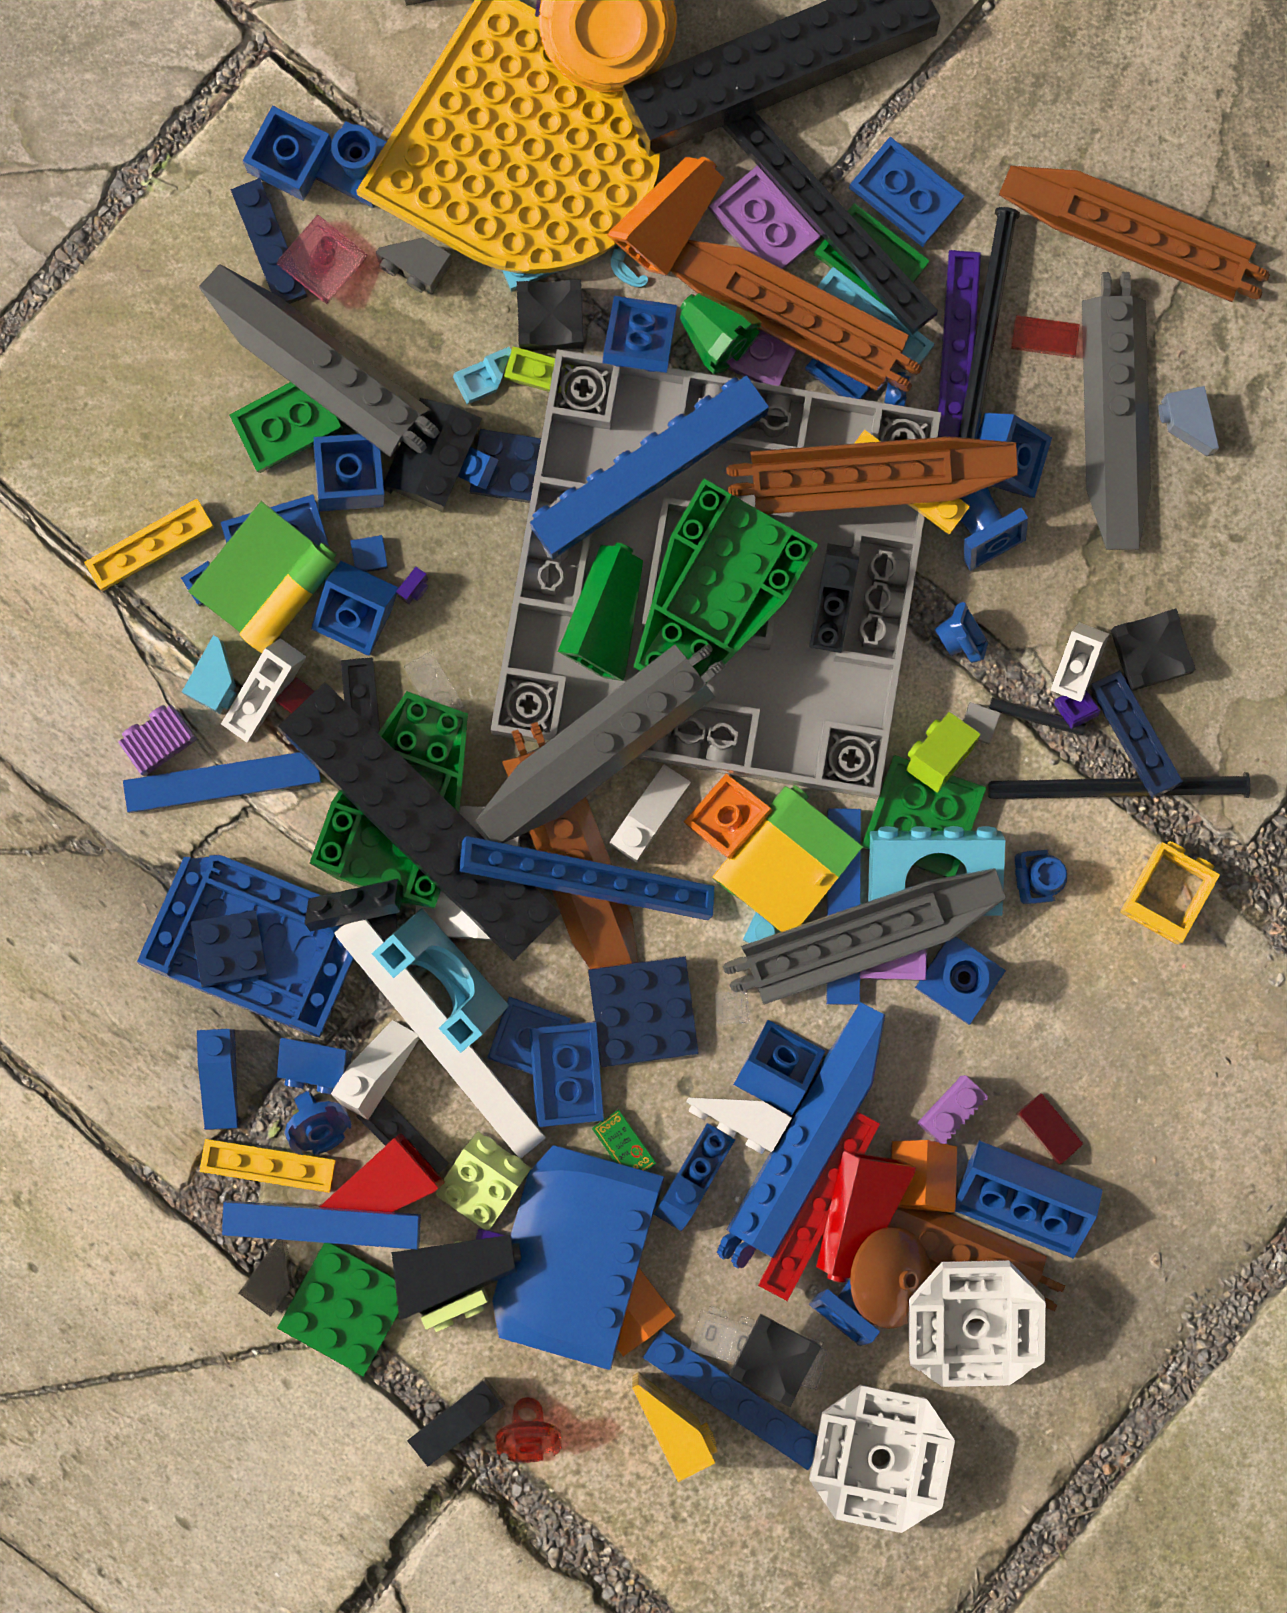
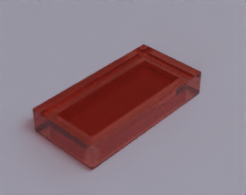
M1016 315L1011 349L1074 358L1076 356L1080 324Z

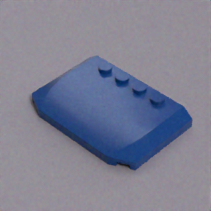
M209 855V857L183 858L137 963L157 974L305 1034L320 1038L354 958L334 934L343 925L310 932L304 924L308 899L321 895L225 856ZM256 910L267 976L202 988L191 922Z
M553 1145L529 1171L513 1225L511 1237L513 1238V1243L519 1242L522 1262L516 1263L517 1272L498 1280L492 1302L499 1338L611 1370L654 1210L657 1207L665 1176Z

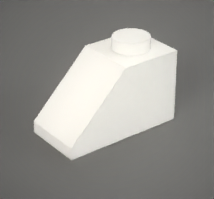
M1079 622L1071 632L1051 691L1081 702L1099 664L1109 633Z

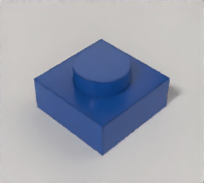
M470 447L458 477L486 489L498 459Z

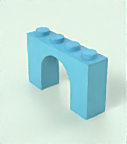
M890 826L880 827L878 831H870L868 902L905 889L906 876L912 865L920 858L933 853H945L956 857L966 866L967 873L995 868L1002 889H1004L1005 838L1001 831H997L995 827L990 826L978 827L977 831H964L962 827L957 826L945 827L944 831H931V828L923 826L913 827L911 831H898V828ZM1003 901L983 916H1002Z
M422 908L371 953L393 978L408 965H418L430 971L441 981L450 995L453 1011L451 1016L439 1027V1030L460 1053L483 1035L509 1007L508 1003Z

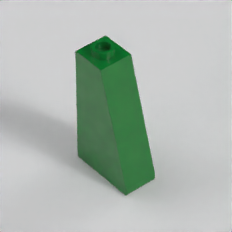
M615 543L614 546L600 545L557 651L600 677L623 681L626 675L643 560L632 554L633 549L622 543Z

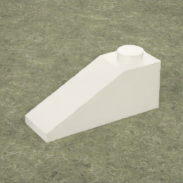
M281 638L266 647L221 725L245 742H249L276 705L275 699L295 678L306 656Z
M664 764L611 839L610 846L638 863L691 782Z
M392 1020L347 1067L332 1091V1096L342 1106L369 1120L418 1042L419 1036L412 1030Z

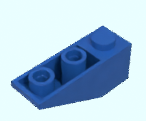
M707 1123L653 1215L682 1231L696 1211L735 1139Z

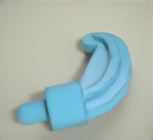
M618 247V249L614 248L610 264L614 274L630 286H645L648 283L647 276L642 275L638 278L623 262L626 252L621 247Z

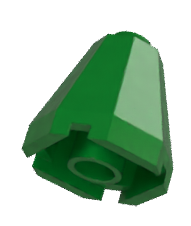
M698 293L696 296L691 294L680 307L682 310L680 320L704 366L713 374L722 373L729 369L731 366L727 361L732 357L738 361L759 336L760 331L757 327H761L762 322L754 314L706 293Z

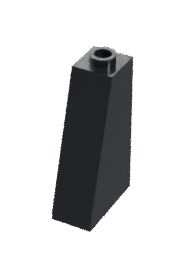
M511 1235L418 1248L417 1250L391 1252L399 1319L402 1322L411 1321L517 1272L516 1263L522 1262L519 1242L513 1243Z

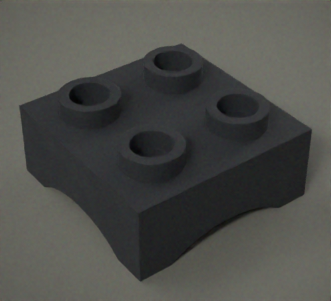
M581 279L557 282L517 281L519 348L528 351L584 349Z
M1177 608L1137 621L1117 625L1110 630L1126 682L1131 691L1189 675L1196 671L1183 635Z
M760 1314L730 1372V1376L791 1407L821 1346Z

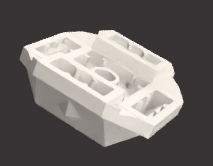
M1009 1260L941 1262L909 1299L910 1365L918 1371H922L942 1387L1011 1385L1023 1377L1029 1370L1035 1369L1045 1362L1046 1302L1044 1296ZM972 1319H981L976 1323L969 1322Z
M860 1384L822 1412L809 1480L836 1520L902 1533L927 1516L942 1509L955 1440L926 1398ZM878 1449H885L889 1452V1460L883 1466H876L871 1460L872 1454Z

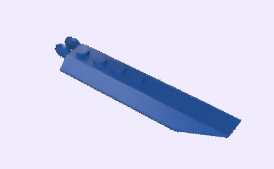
M860 1002L822 1061L807 1091L792 1114V1119L774 1150L770 1152L726 1230L730 1233L725 1235L721 1240V1244L718 1245L717 1253L719 1257L723 1260L731 1257L734 1267L738 1269L744 1268L749 1263L748 1261L752 1258L756 1249L772 1258L775 1257L873 1085L885 1014Z

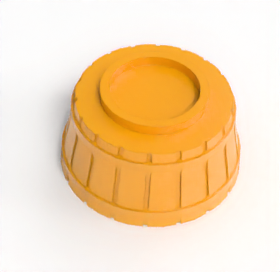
M541 0L539 31L544 50L556 69L576 85L597 92L623 91L624 85L657 72L668 58L677 32L675 1Z

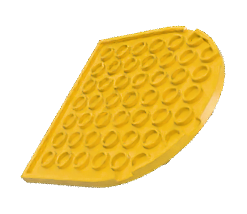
M474 0L359 185L357 195L467 257L499 270L514 273L540 274L563 271L583 265L601 256L616 245L607 235L655 187L659 171L660 153L651 157L648 156L622 104L623 91L597 92L585 89L571 82L556 69L544 50L539 31V17L535 16L536 9L519 0Z

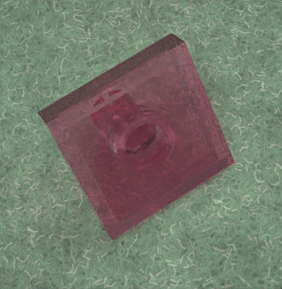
M317 214L278 259L277 265L324 303L328 304L363 264L368 254Z

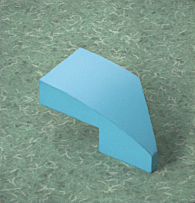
M510 347L485 356L482 362L454 373L453 378L467 405L497 391L511 354Z

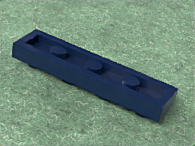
M258 178L230 189L270 291L289 304L306 298L307 294L261 179Z
M1119 670L1092 683L1090 690L1151 798L1153 799L1180 786L1183 782L1121 671Z

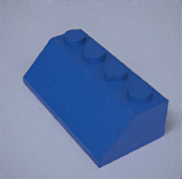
M979 1140L957 1190L955 1212L1074 1259L1097 1218L1103 1189Z

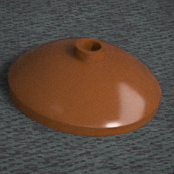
M886 1227L868 1236L858 1249L851 1269V1293L857 1310L870 1324L880 1328L894 1329L909 1323V1299L931 1275L928 1254L921 1241L908 1230Z

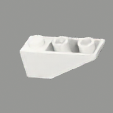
M688 1098L686 1100V1103L691 1105L688 1110L689 1112L706 1121L709 1115L720 1122L717 1126L719 1130L733 1138L736 1133L748 1138L745 1145L760 1154H763L765 1149L770 1152L774 1150L792 1119L764 1101Z

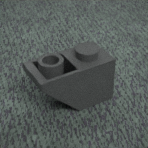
M424 237L379 247L376 251V256L380 263L379 267L391 276H396L398 273L407 279L406 283L411 288L420 293L426 290L433 294L452 264L450 253Z

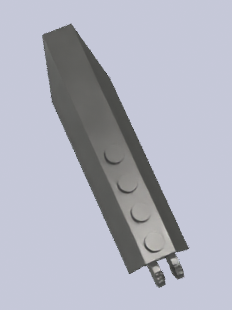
M221 264L199 285L202 293L239 344L388 456H392L397 445L402 441L419 453L427 448L425 442L411 432L414 427L432 439L436 438L440 433L433 423L422 417L431 412L430 408L278 295Z
M1102 272L1101 296L1082 300L1086 491L1106 550H1139L1151 491L1146 300L1130 296V272H1122L1120 276L1121 296H1110L1112 279L1109 272Z
M674 644L517 765L475 820L491 841L505 843L557 819L712 700L715 696L705 682L724 669L725 664L722 660L715 662L701 675L693 667L700 660H704L710 655L713 650L712 647L708 644L687 659Z
M995 868L929 880L745 944L741 947L746 957L735 958L725 963L722 967L727 974H733L750 968L753 975H745L734 979L729 984L730 988L734 992H739L757 986L763 1005L950 941L1006 899Z

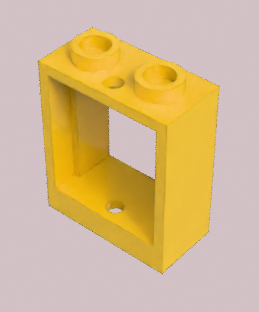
M1168 841L1167 844L1162 842L1156 846L1119 913L1178 945L1183 943L1220 874L1213 871L1215 866L1199 857L1193 860L1184 855L1186 850L1183 847ZM1162 857L1203 880L1178 925L1137 903Z

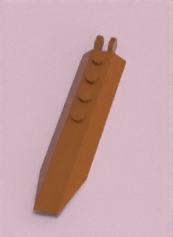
M1011 165L999 192V196L1057 231L1230 302H1233L1236 291L1252 299H1260L1263 292L1261 289L1241 280L1244 273L1248 277L1263 282L1268 281L1270 276L1269 271L1249 263L1256 243L1078 170Z
M688 240L670 270L672 274L697 294L706 293L754 314L762 322L761 327H757L761 331L876 391L886 381L900 390L910 391L913 386L910 381L892 372L896 364L916 375L920 374L923 369L918 362L902 354L909 338L908 334L741 247Z
M950 436L751 451L752 464L736 463L726 467L727 474L732 477L753 475V483L731 484L728 487V492L734 496L754 495L755 508L765 514L954 501L1018 475L1016 442Z
M538 722L530 724L531 732L534 739L537 740L539 748H541L546 743ZM518 729L511 733L520 755L502 761L508 777L517 765L539 749L527 752L522 733ZM586 797L557 819L529 831L535 848L538 851L612 865ZM552 890L571 942L590 969L638 962L634 924L627 904Z
M897 1208L888 1227L908 1230L921 1241L928 1254L931 1274L941 1262L1009 1260L1036 1288L1040 1282L1056 1292H1063L1066 1285L1042 1275L1047 1256L947 1212ZM1045 1298L1046 1308L1055 1312L1057 1304Z

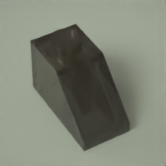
M276 1240L238 1293L270 1317L275 1315L277 1311L282 1314L293 1300V1297L289 1295L294 1288L286 1240Z

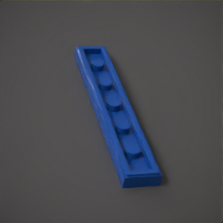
M301 752L128 779L123 780L127 812L135 813L322 782L320 771Z
M828 808L827 818L861 845V809ZM861 850L828 890L827 916L860 905ZM860 972L826 983V1004L859 1005Z
M226 1200L223 1202L222 1235L417 1250L420 1247L421 1214Z

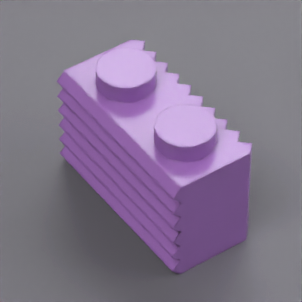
M161 705L149 714V721L141 726L134 724L122 733L124 738L118 742L136 769L144 777L198 740L173 705L168 707Z
M961 1075L917 1123L936 1142L947 1144V1139H951V1134H956V1129H960V1124H965V1120L969 1119V1115H974V1110H978V1105H983V1100H987V1095L966 1075Z

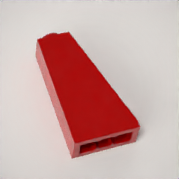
M401 1133L392 1139L319 1207L393 1212L435 1192L445 1181Z
M843 1151L816 1265L817 1268L828 1273V1279L846 1283L847 1278H851V1269L858 1249L872 1233L888 1227L915 1174L916 1167L899 1159Z

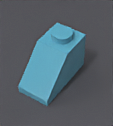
M213 635L182 693L221 714L223 709L228 710L231 707L237 693L234 692L236 684L224 643Z

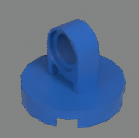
M309 1090L294 1098L299 1112L289 1120L284 1132L292 1151L298 1155H303L302 1151L312 1150L314 1155H318L332 1150L343 1142L345 1130L347 1127L351 1129L352 1125L345 1107L331 1101L317 1103Z

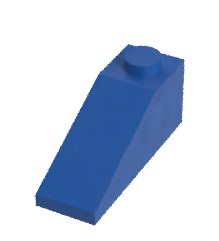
M197 1030V1058L204 1129L238 1128L235 1030Z

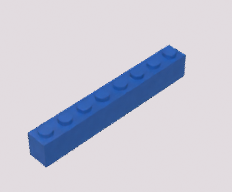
M746 375L740 380L737 377L732 378L721 387L722 392L714 398L710 395L704 397L694 405L696 410L687 416L683 413L679 414L667 424L668 429L659 435L657 432H653L646 436L640 442L642 445L640 448L632 453L630 450H626L613 460L615 464L606 471L602 468L596 470L586 478L588 483L579 489L575 486L571 487L559 497L560 502L551 508L549 505H545L538 509L532 515L534 519L530 521V526L551 558L554 560L768 415L769 406Z

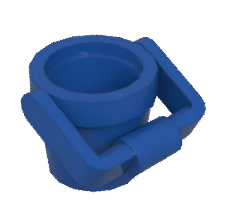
M961 602L956 605L953 615L936 627L935 631L950 656L964 651L969 661L974 663L984 659L988 641L966 603Z
M1048 849L1021 852L1014 857L1017 889H1019L1020 900L1025 905L1056 901L1054 895L1063 890L1067 883L1068 873L1065 865L1060 859L1048 855ZM1039 856L1034 858L1026 867L1025 857ZM1030 891L1041 898H1031Z

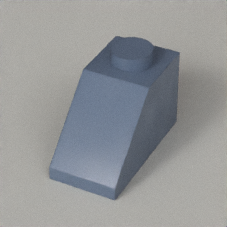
M1205 386L1167 393L1161 401L1162 404L1159 405V416L1162 424L1166 423L1169 433L1205 456L1213 455L1219 449Z

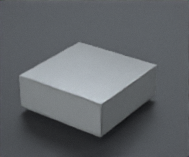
M970 702L963 722L981 734L978 741L989 745L1001 713Z

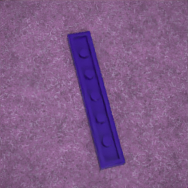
M949 250L937 411L941 412L937 437H959L976 339L981 252Z

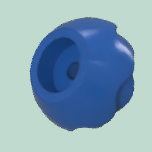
M905 372L896 373L908 380L911 378V376L906 375ZM888 382L884 403L905 406L906 391L900 390Z

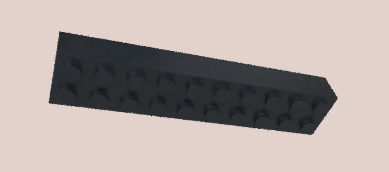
M826 0L624 85L622 104L648 156L651 157L937 35L941 17L932 0Z

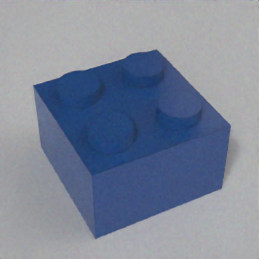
M272 105L243 159V164L247 173L304 201L316 179V174L331 148L332 140L329 133Z
M360 434L314 437V460L319 511L384 507L380 449Z

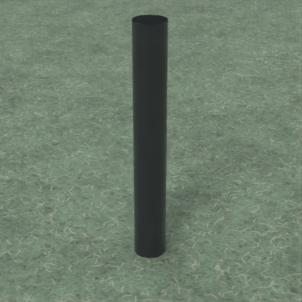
M993 697L988 708L1002 714L1083 736L1086 724L1083 723L1071 729L1061 716Z

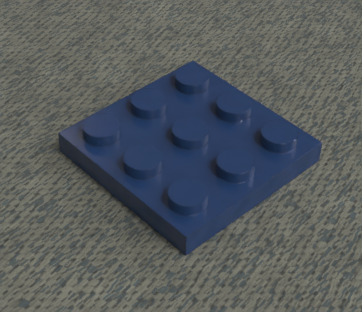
M686 956L588 969L594 1018L597 1024L601 1067L699 1054Z

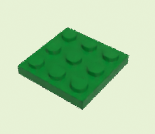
M893 755L861 846L864 849L870 850V831H878L880 827L885 826L898 828V831H911V828L917 826L929 827L931 831H944L945 827L950 826L962 827L964 831H971L986 787L952 775L937 793L906 771L910 760ZM933 853L920 858L912 866L943 877L956 876L961 861L949 854Z
M324 1243L277 1329L364 1377L399 1314L395 1278L333 1243Z

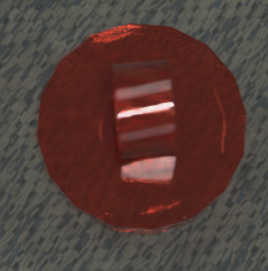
M530 1397L521 1398L516 1402L512 1412V1424L501 1428L495 1435L497 1454L500 1456L502 1453H506L508 1460L512 1462L530 1463L543 1461V1454L552 1451L553 1456H555L562 1449L561 1430L553 1424L544 1422L542 1405L539 1401ZM522 1408H530L536 1413V1418L532 1421H524L520 1418L518 1411Z

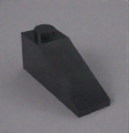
M484 1377L409 1438L407 1442L428 1467L501 1410L505 1402Z

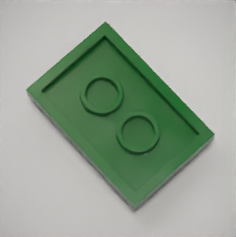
M855 203L849 208L847 212L914 283L929 265L930 261ZM824 240L815 251L814 256L831 269L832 267L836 268L886 306L834 248Z
M291 382L229 414L258 473H262L313 446L314 437L331 436L344 429L338 417Z

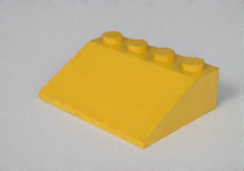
M639 1372L632 1376V1389L677 1481L680 1482L715 1464L714 1454L718 1450L715 1437L708 1423L706 1422L701 1425L697 1416Z

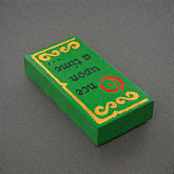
M619 1109L592 1128L615 1163L647 1171L656 1164Z

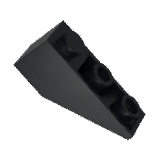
M827 543L809 648L842 653L859 564V548Z

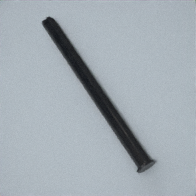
M998 207L994 213L997 216L959 431V437L978 439L1016 219L1020 217L1018 210L1009 207Z
M1244 772L1243 776L1181 777L1183 782L1180 786L1159 795L1243 794L1244 798H1249L1250 776L1248 772ZM1140 778L990 781L988 783V797L990 799L1150 796Z

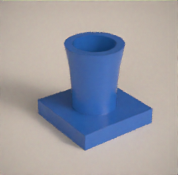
M345 121L342 128L336 132L332 139L331 148L316 174L317 180L374 208V204L357 195V189L386 144V141L374 136L364 126Z
M988 487L959 498L970 506L961 519L971 536L964 539V562L970 571L1026 541L1028 517L1022 507L1002 517Z
M955 936L950 941L944 943L927 968V980H919L915 989L970 1025L1006 970ZM960 972L968 974L969 982L967 984H961L958 981V974Z
M850 1279L838 1296L829 1289H826L816 1294L808 1304L858 1346L872 1343L880 1333L857 1310L851 1293Z

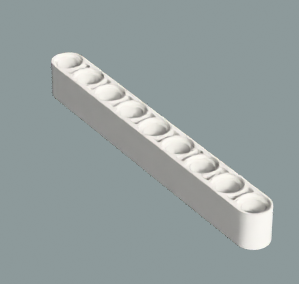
M367 919L344 924L334 932L352 957L520 1159L546 1138L540 1128L474 1048L470 1045L460 1053L439 1030V1027L448 1017L406 967L393 978L371 954L385 940Z

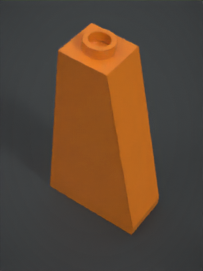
M703 156L699 159L685 157L610 230L607 236L647 271L668 275L725 178L715 170L717 166L710 159Z

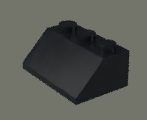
M419 398L420 402L431 409L429 414L422 417L433 423L440 433L436 438L432 439L414 427L411 432L420 437L425 442L427 448L419 453L402 441L383 486L442 512L482 418L450 404Z

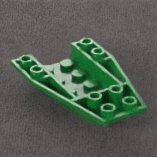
M703 478L670 536L634 668L641 671L674 644L687 659L708 644L712 647L713 650L708 657L693 665L699 675L707 671L715 662L722 660L726 664L786 602L819 544Z
M406 691L378 734L459 813L468 714ZM338 791L330 804L309 864L337 880L357 887L399 879L403 885L401 902L435 908L441 890L344 794Z

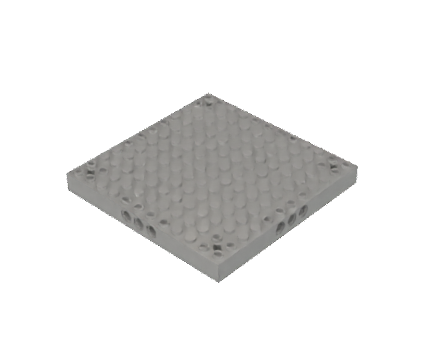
M557 349L490 729L492 735L513 738L511 732L518 729L522 733L524 740L537 742L531 732L530 724L538 722L545 743H547L639 672V670L634 668V663L670 536L703 478L728 492V487L731 484L753 483V475L732 477L727 474L726 467L736 463L752 464L751 451L854 444L864 430L881 442L899 440V438H904L905 440L936 438L938 436L941 412L751 381L769 406L768 415L553 560L531 529L530 521L534 519L532 515L545 505H549L551 508L560 502V495L571 487L575 486L579 489L588 483L586 478L596 470L602 468L606 471L615 464L613 460L624 451L630 450L632 453L642 446L640 442L649 434L657 432L659 435L668 429L667 424L674 417L682 413L687 416L696 410L694 405L704 397L710 395L714 398L722 392L721 387L732 379L674 368H667V373L658 371L649 372L644 369L631 367H616L602 363L603 357ZM569 382L568 389L565 394V388L567 386V383ZM559 386H561V393H558ZM581 386H588L590 393H587V397L582 398L576 389L581 390ZM754 495L736 496L755 507ZM908 504L767 514L819 544L786 602L725 664V668L707 683L715 697L635 759L877 799L880 795L924 516ZM615 543H622L633 549L632 554L643 560L626 675L623 681L600 677L557 652L600 545L614 546ZM827 543L860 549L859 564L842 653L809 648ZM527 699H533L534 705L538 707L537 710L532 709V714H525L524 708L520 707L522 703L527 704ZM848 752L854 753V759L859 760V764L855 763L853 768H848L847 762L842 760V756L847 757Z

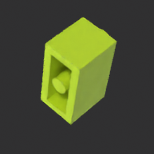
M948 712L942 721L935 719L926 732L928 736L924 742L918 740L907 755L911 760L906 771L937 793L971 754L981 735L951 712Z

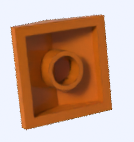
M725 774L684 820V823L712 848L728 859H731L773 810L732 777Z
M930 1140L892 1141L891 1158L902 1160L916 1167L915 1174L898 1208L954 1213L956 1207L957 1146L940 1144Z
M640 1268L637 1271L619 1336L620 1340L617 1349L623 1357L649 1339L676 1316Z

